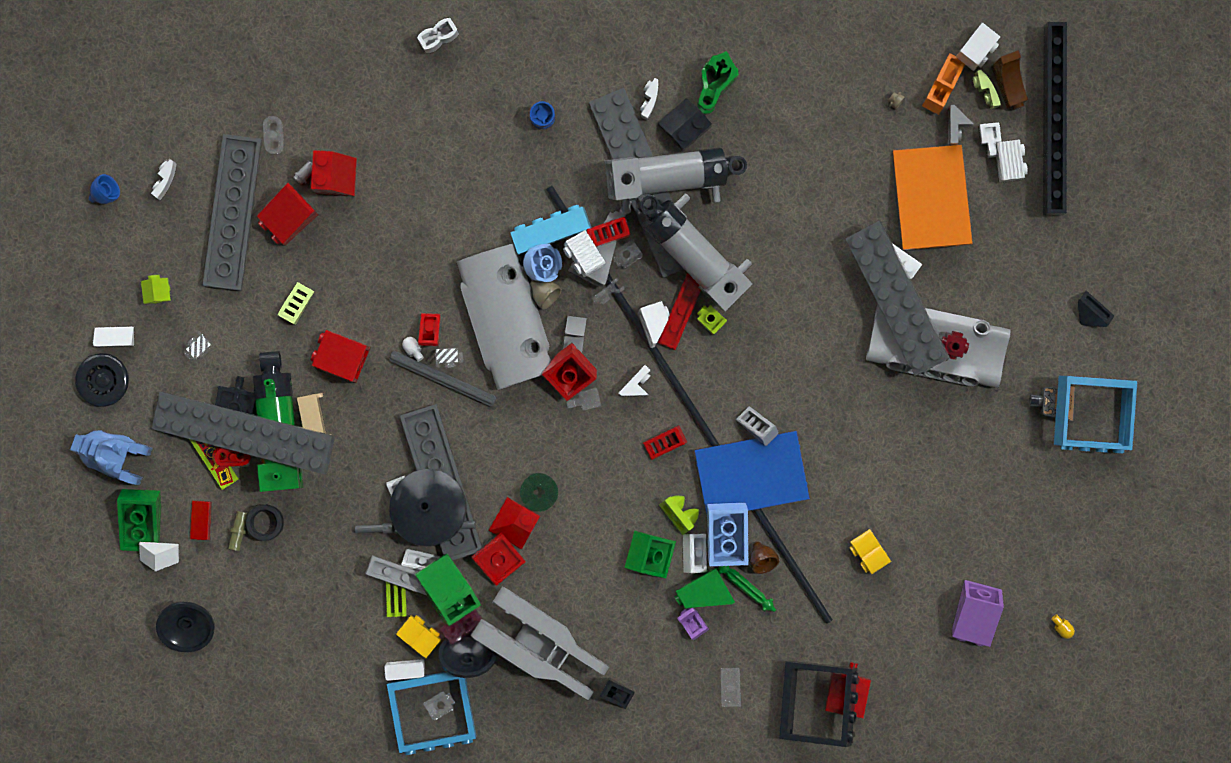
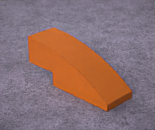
M949 53L922 105L938 115L944 108L965 66L955 55Z

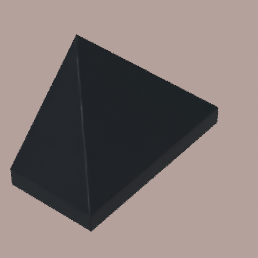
M1087 290L1078 300L1081 325L1107 327L1114 318V315Z

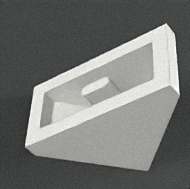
M139 543L140 561L154 571L179 562L178 544Z

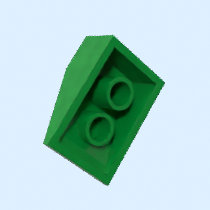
M122 489L117 499L120 550L140 551V542L160 543V491Z

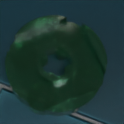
M535 473L526 478L522 483L520 497L529 509L537 512L545 511L555 504L558 498V486L550 476L543 473ZM537 487L545 490V494H542L541 498L534 494Z

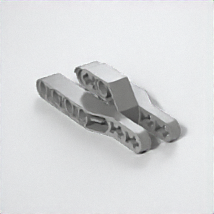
M502 586L492 603L524 624L515 640L483 619L480 620L471 636L534 678L557 680L589 700L594 691L559 668L568 654L576 657L602 675L606 674L609 666L580 648L566 626Z

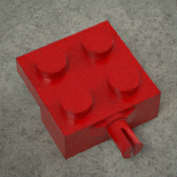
M850 662V667L854 666V668H857L858 663ZM831 673L825 711L843 714L846 674ZM858 676L860 678L858 685L856 684L858 701L855 704L854 712H856L857 717L864 718L871 680Z

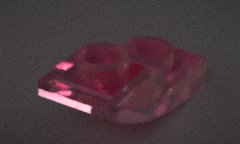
M475 609L452 625H444L440 630L449 642L454 644L475 630L483 618Z

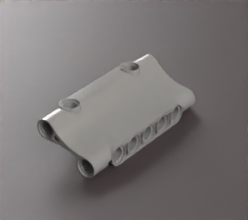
M877 304L866 360L881 364L886 363V366L891 370L913 374L879 304ZM925 308L940 339H942V336L945 337L946 332L951 334L952 331L961 332L963 337L967 338L969 348L967 354H963L962 358L957 357V360L948 359L919 374V376L966 386H976L980 383L981 385L998 388L1010 338V329L992 326L985 320ZM954 343L952 349H958L959 344Z

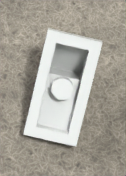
M644 365L619 394L621 396H648L638 383L644 384L650 377L648 374L650 369Z

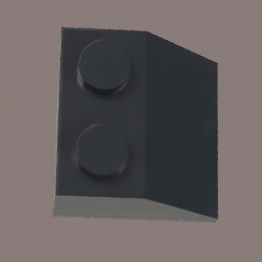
M687 98L658 122L659 126L682 152L712 127V123Z

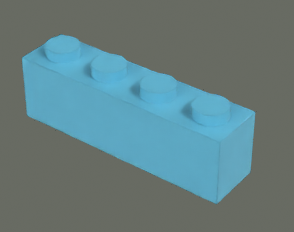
M575 205L568 208L569 212L561 214V211L550 214L551 218L543 220V218L533 220V225L526 227L523 224L514 227L515 231L510 233L517 253L521 255L527 253L530 248L538 244H552L592 228L585 208Z

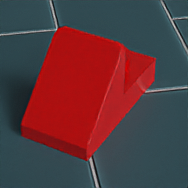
M421 313L418 345L438 346L440 344V314Z

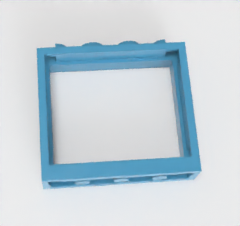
M1059 376L1054 445H1060L1061 449L1073 450V447H1078L1079 451H1090V448H1096V452H1107V449H1113V453H1124V450H1132L1137 381ZM1071 384L1122 388L1118 443L1067 440Z
M442 672L426 675L421 678L389 682L387 684L399 753L404 752L405 755L415 754L418 749H423L426 752L435 750V746L442 745L443 748L454 746L455 742L469 744L473 742V739H476L466 678ZM459 679L469 733L405 745L395 690Z

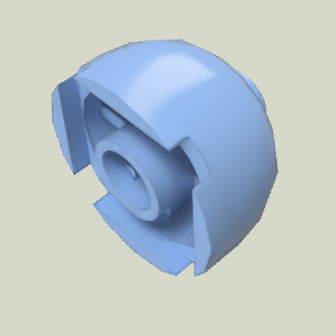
M538 244L530 248L525 254L523 268L532 280L551 282L558 277L557 273L562 268V258L559 251L550 244Z

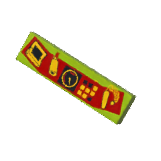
M189 439L222 490L239 480L231 466L221 467L213 461L212 453L218 446Z

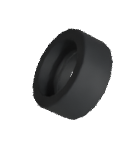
M268 504L258 505L253 508L246 519V528L249 534L261 541L276 538L284 526V519L280 510ZM260 512H270L276 518V527L269 534L259 533L254 527V519Z

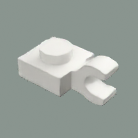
M999 122L980 124L981 145L987 144L988 158L996 157V143L1001 142Z

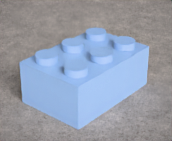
M746 503L707 504L709 565H748V508Z

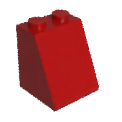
M313 150L311 189L316 194L355 196L357 158L333 151Z
M287 183L257 217L260 219L259 225L265 231L269 229L273 233L272 239L278 245L282 243L286 246L319 214L293 186Z
M328 330L325 333L322 332L318 339L320 344L318 351L314 350L311 357L312 366L357 383L371 347Z

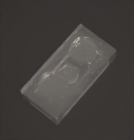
M740 667L720 668L721 707H741Z

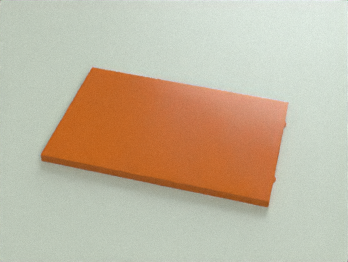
M962 145L893 150L903 250L972 245Z

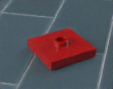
M502 532L472 556L473 560L496 586L526 562Z

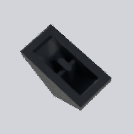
M608 678L600 693V697L626 709L635 692Z

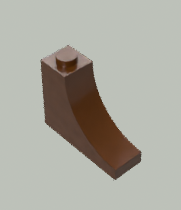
M1019 50L1001 56L991 66L1007 109L1013 107V110L1024 107V103L1028 100L1020 72L1021 55Z

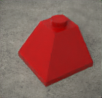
M507 497L488 531L496 535L502 532L511 544L522 549L538 522L540 515Z

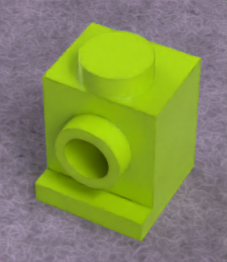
M711 305L708 308L704 306L697 313L699 315L697 321L712 335L727 322ZM709 315L714 316L715 319L713 322H709L707 320V317Z

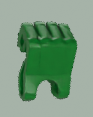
M727 51L713 55L702 69V92L698 100V109L703 114H710L714 111L719 97L738 78V68ZM720 65L723 66L719 79L709 84L706 72H712V75L716 77ZM709 100L711 104L706 105L703 103V101Z

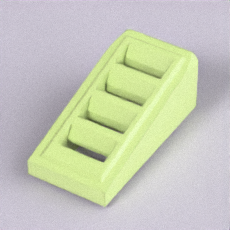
M297 282L278 315L296 325L314 291ZM299 289L308 295L304 297L297 293V291ZM294 296L303 300V303L301 304L293 299ZM290 303L295 304L299 309L296 310L290 307ZM288 309L295 313L294 317L285 313Z

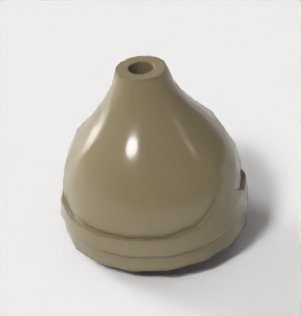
M532 280L530 283L534 301L544 310L549 308L558 299L562 291L561 287L552 281L537 282Z

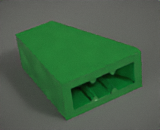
M716 568L675 590L677 595L674 596L679 606L684 605L685 608L735 603Z

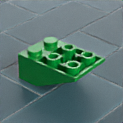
M447 553L415 574L440 619L448 626L481 606L472 588Z

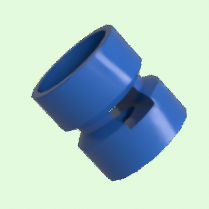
M545 101L535 103L530 110L531 122L536 128L541 130L550 128L555 121V112L552 105Z

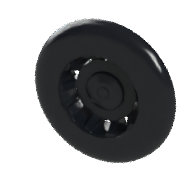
M99 353L89 356L80 364L76 372L75 384L79 395L87 403L98 407H106L115 404L125 395L129 384V375L125 365L117 357L106 353Z

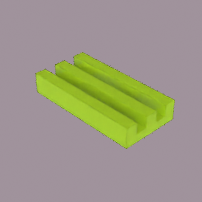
M386 581L387 617L407 616L406 588L401 587L402 612H399L398 585L394 584L395 613H391L390 582Z

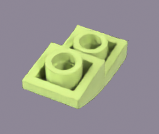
M978 70L973 77L974 87L978 88L979 92H987L984 94L986 104L990 105V109L998 108L1001 104L992 82L982 70Z

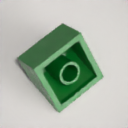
M634 530L624 568L667 578L676 541Z

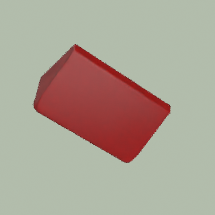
M192 501L190 539L210 540L211 501Z

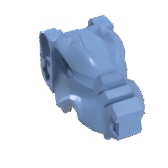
M98 430L87 435L76 434L70 450L78 454L81 461L88 468L127 483L140 485L143 477L130 473L129 470L122 469L127 452L150 456L153 448L136 443L124 435L110 434Z

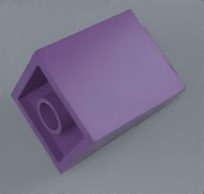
M965 580L952 627L953 637L959 641H970L978 646L990 647L1004 608L1002 590Z

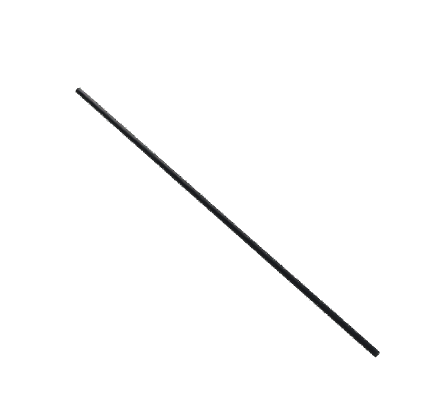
M550 186L547 188V192L561 211V214L569 212L554 187ZM608 273L607 285L712 447L720 446L656 345L653 348L650 347L642 323ZM754 509V513L825 623L828 624L833 620L762 509Z

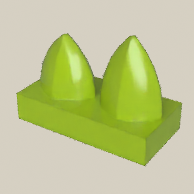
M670 496L659 506L681 534L684 535L694 527L698 519L699 509H689L683 512L682 508L685 497Z

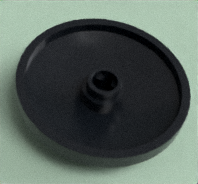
M434 469L418 470L404 477L395 487L389 506L392 524L399 535L415 545L424 547L437 546L453 538L462 527L467 510L464 492L457 481L448 474ZM428 504V509L424 510L423 506Z

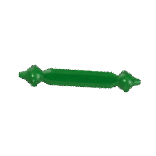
M718 566V573H726L730 581L756 603L762 604L764 612L766 610L776 611L773 599H766L760 590L735 569H731L729 566Z

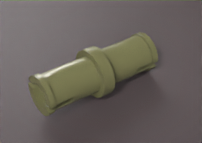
M237 511L234 526L230 530L232 535L228 549L240 551L243 534H246L244 530L248 513Z

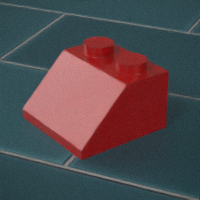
M571 343L557 353L542 375L568 401L597 379V369Z

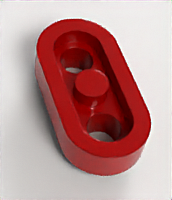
M217 447L212 453V459L221 467L244 466L249 463L251 455L242 453L240 457H237L239 452Z

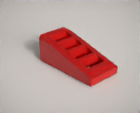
M625 217L586 230L595 247L630 236ZM619 224L623 232L621 234L619 233L617 225ZM609 227L613 228L615 236H612ZM602 229H605L607 239L604 238ZM596 231L598 232L600 241L598 242L594 234V232Z
M678 425L645 441L643 444L651 460L686 444L687 440ZM674 432H675V434H676V436H677V438H678V440H679L678 443L676 442V440H675V438H674V436H673V434H672V433H674ZM668 435L672 446H669L665 436ZM659 439H661V441H662V443H663V445H664V447H665L664 450H662V448H661V446H660V444H659V441H658ZM654 442L658 453H655L651 443Z

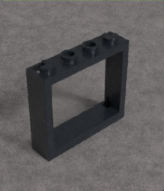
M785 661L779 739L840 747L852 746L853 737H855L853 723L855 724L857 718L854 709L858 701V693L856 692V684L858 685L860 679L857 673L858 668ZM798 669L846 674L841 740L793 734Z

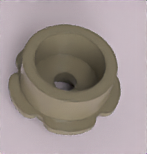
M894 92L888 100L890 103L889 107L897 109L905 99L901 95L902 92L898 94Z

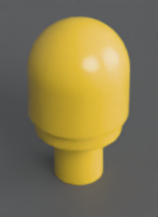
M1057 614L1052 617L1051 620L1056 624L1055 629L1061 637L1069 639L1074 635V627L1068 620L1061 619Z

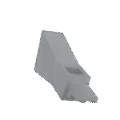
M623 206L619 212H610L604 223L625 217L626 214L623 213ZM619 224L617 225L619 233H621L622 230ZM609 227L612 236H615L613 228ZM602 229L604 238L607 239L605 229ZM598 234L596 235L597 242L600 241ZM617 241L596 247L605 261L603 267L583 277L582 274L579 275L573 266L575 262H573L568 271L603 288L607 281Z

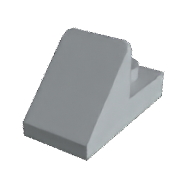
M955 105L948 107V146L957 145L958 141H961L962 131L958 127H971L973 125Z
M567 317L563 349L573 343L582 353L587 318Z

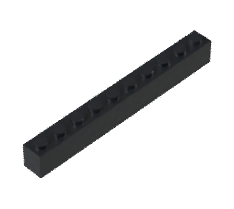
M1047 22L1044 25L1043 216H1063L1067 213V22Z

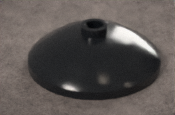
M177 602L167 606L160 612L156 622V632L161 642L168 648L178 652H195L204 648L212 640L215 630L211 614L202 606L192 602Z
M465 631L448 637L441 644L439 662L442 668L453 676L473 678L488 672L496 662L497 653L471 636L473 631Z

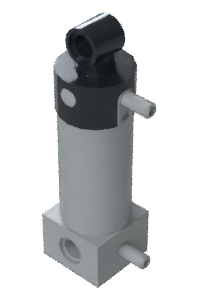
M722 148L645 158L629 157L604 160L608 197L613 200L622 199L624 214L631 212L629 198H638L641 194L645 193L653 194L695 188H712L713 202H720L719 187L726 185L727 175H740L747 169V162L743 157L732 155L725 158ZM734 160H737L739 162V168L737 170H734L732 168V163ZM624 174L626 179L625 182L622 183L621 177Z
M646 193L641 194L636 200V207L647 216L642 225L643 228L700 285L698 288L713 304L726 311L752 285L743 274L752 263L746 259L737 268L734 264L726 261L690 223L687 216L680 210L690 200L687 194H684L675 204L671 200H667L661 205L656 197ZM647 199H650L651 206L650 208L645 209L644 202Z

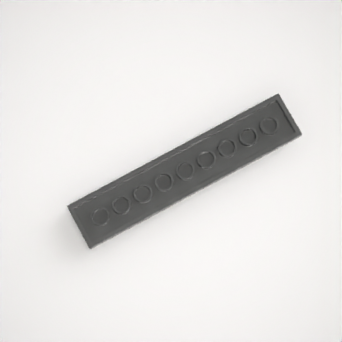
M624 88L589 102L612 159L653 157ZM623 174L621 180L625 182L626 177ZM669 192L650 194L658 199L660 205L667 200L672 201ZM629 198L632 201L631 204L662 277L665 278L684 270L663 246L658 244L643 228L642 225L647 216L636 207L637 198ZM647 199L644 202L645 209L650 208V199Z
M159 392L152 426L154 430L321 474H327L335 440L333 435L167 392Z

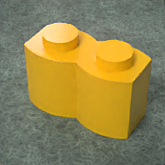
M870 529L850 541L852 546L849 549L855 557L857 555L862 560L860 565L865 573L869 571L870 574H873L891 562Z
M411 615L396 635L423 657L427 658L440 642V633L433 627L428 629L424 625L425 621L418 615L415 617Z

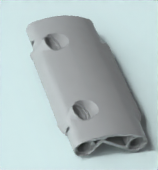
M514 244L495 248L457 261L463 281L461 282L463 298L484 364L492 372L497 390L543 376V371L551 362L548 355L549 342L533 298L527 274L523 266L518 262L519 259Z

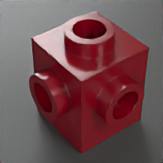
M952 331V334L946 332L945 337L942 336L941 341L950 359L957 360V357L962 358L963 354H967L969 343H967V338L963 337V333ZM954 343L959 344L956 350L952 349Z

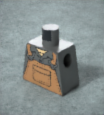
M1073 384L1070 386L1068 421H1073L1075 385ZM1058 386L1041 388V395H1030V406L1040 407V415L1056 419Z

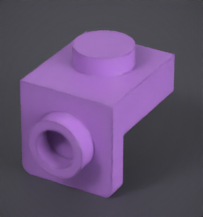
M694 608L683 610L680 613L681 616L677 618L692 640H695L709 630L698 611Z

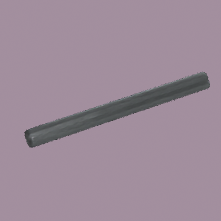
M393 351L390 356L391 362L484 404L493 406L496 401V396L397 351Z

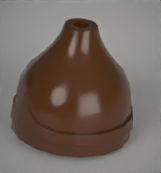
M755 542L750 555L753 572L763 574L776 568L780 562L776 552L769 546Z

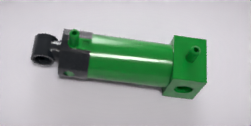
M280 351L261 352L259 354V361L263 373L262 375L253 376L257 416L295 425L291 373L280 372L282 369ZM261 458V465H258L260 492L304 488L302 468Z

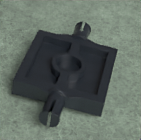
M237 376L235 387H218L215 405L253 415L256 400L253 392L242 389L245 377Z

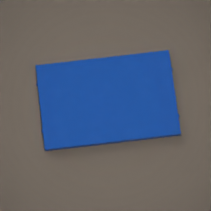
M797 431L778 434L767 446L758 439H751L695 450L696 466L699 471L706 513L707 504L746 503L749 511L810 499Z

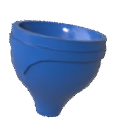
M102 174L96 177L90 186L89 200L92 203L108 204L114 202L120 196L117 182L109 175Z

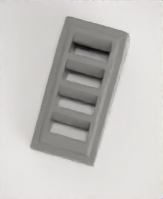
M750 406L736 419L739 424L765 446L778 435L776 426ZM751 415H753V417L748 422H745Z

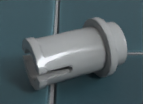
M309 160L298 172L294 173L295 176L293 178L300 185L306 184V180L312 174V163Z

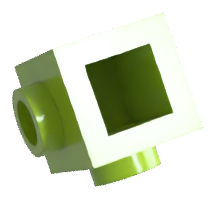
M160 275L148 276V280L141 281L144 304L171 301L168 278H160Z

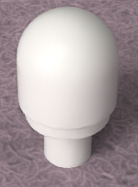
M407 337L403 340L402 346L410 357L414 356L418 362L421 361L424 357L420 352L421 346L418 345L417 340L413 337Z

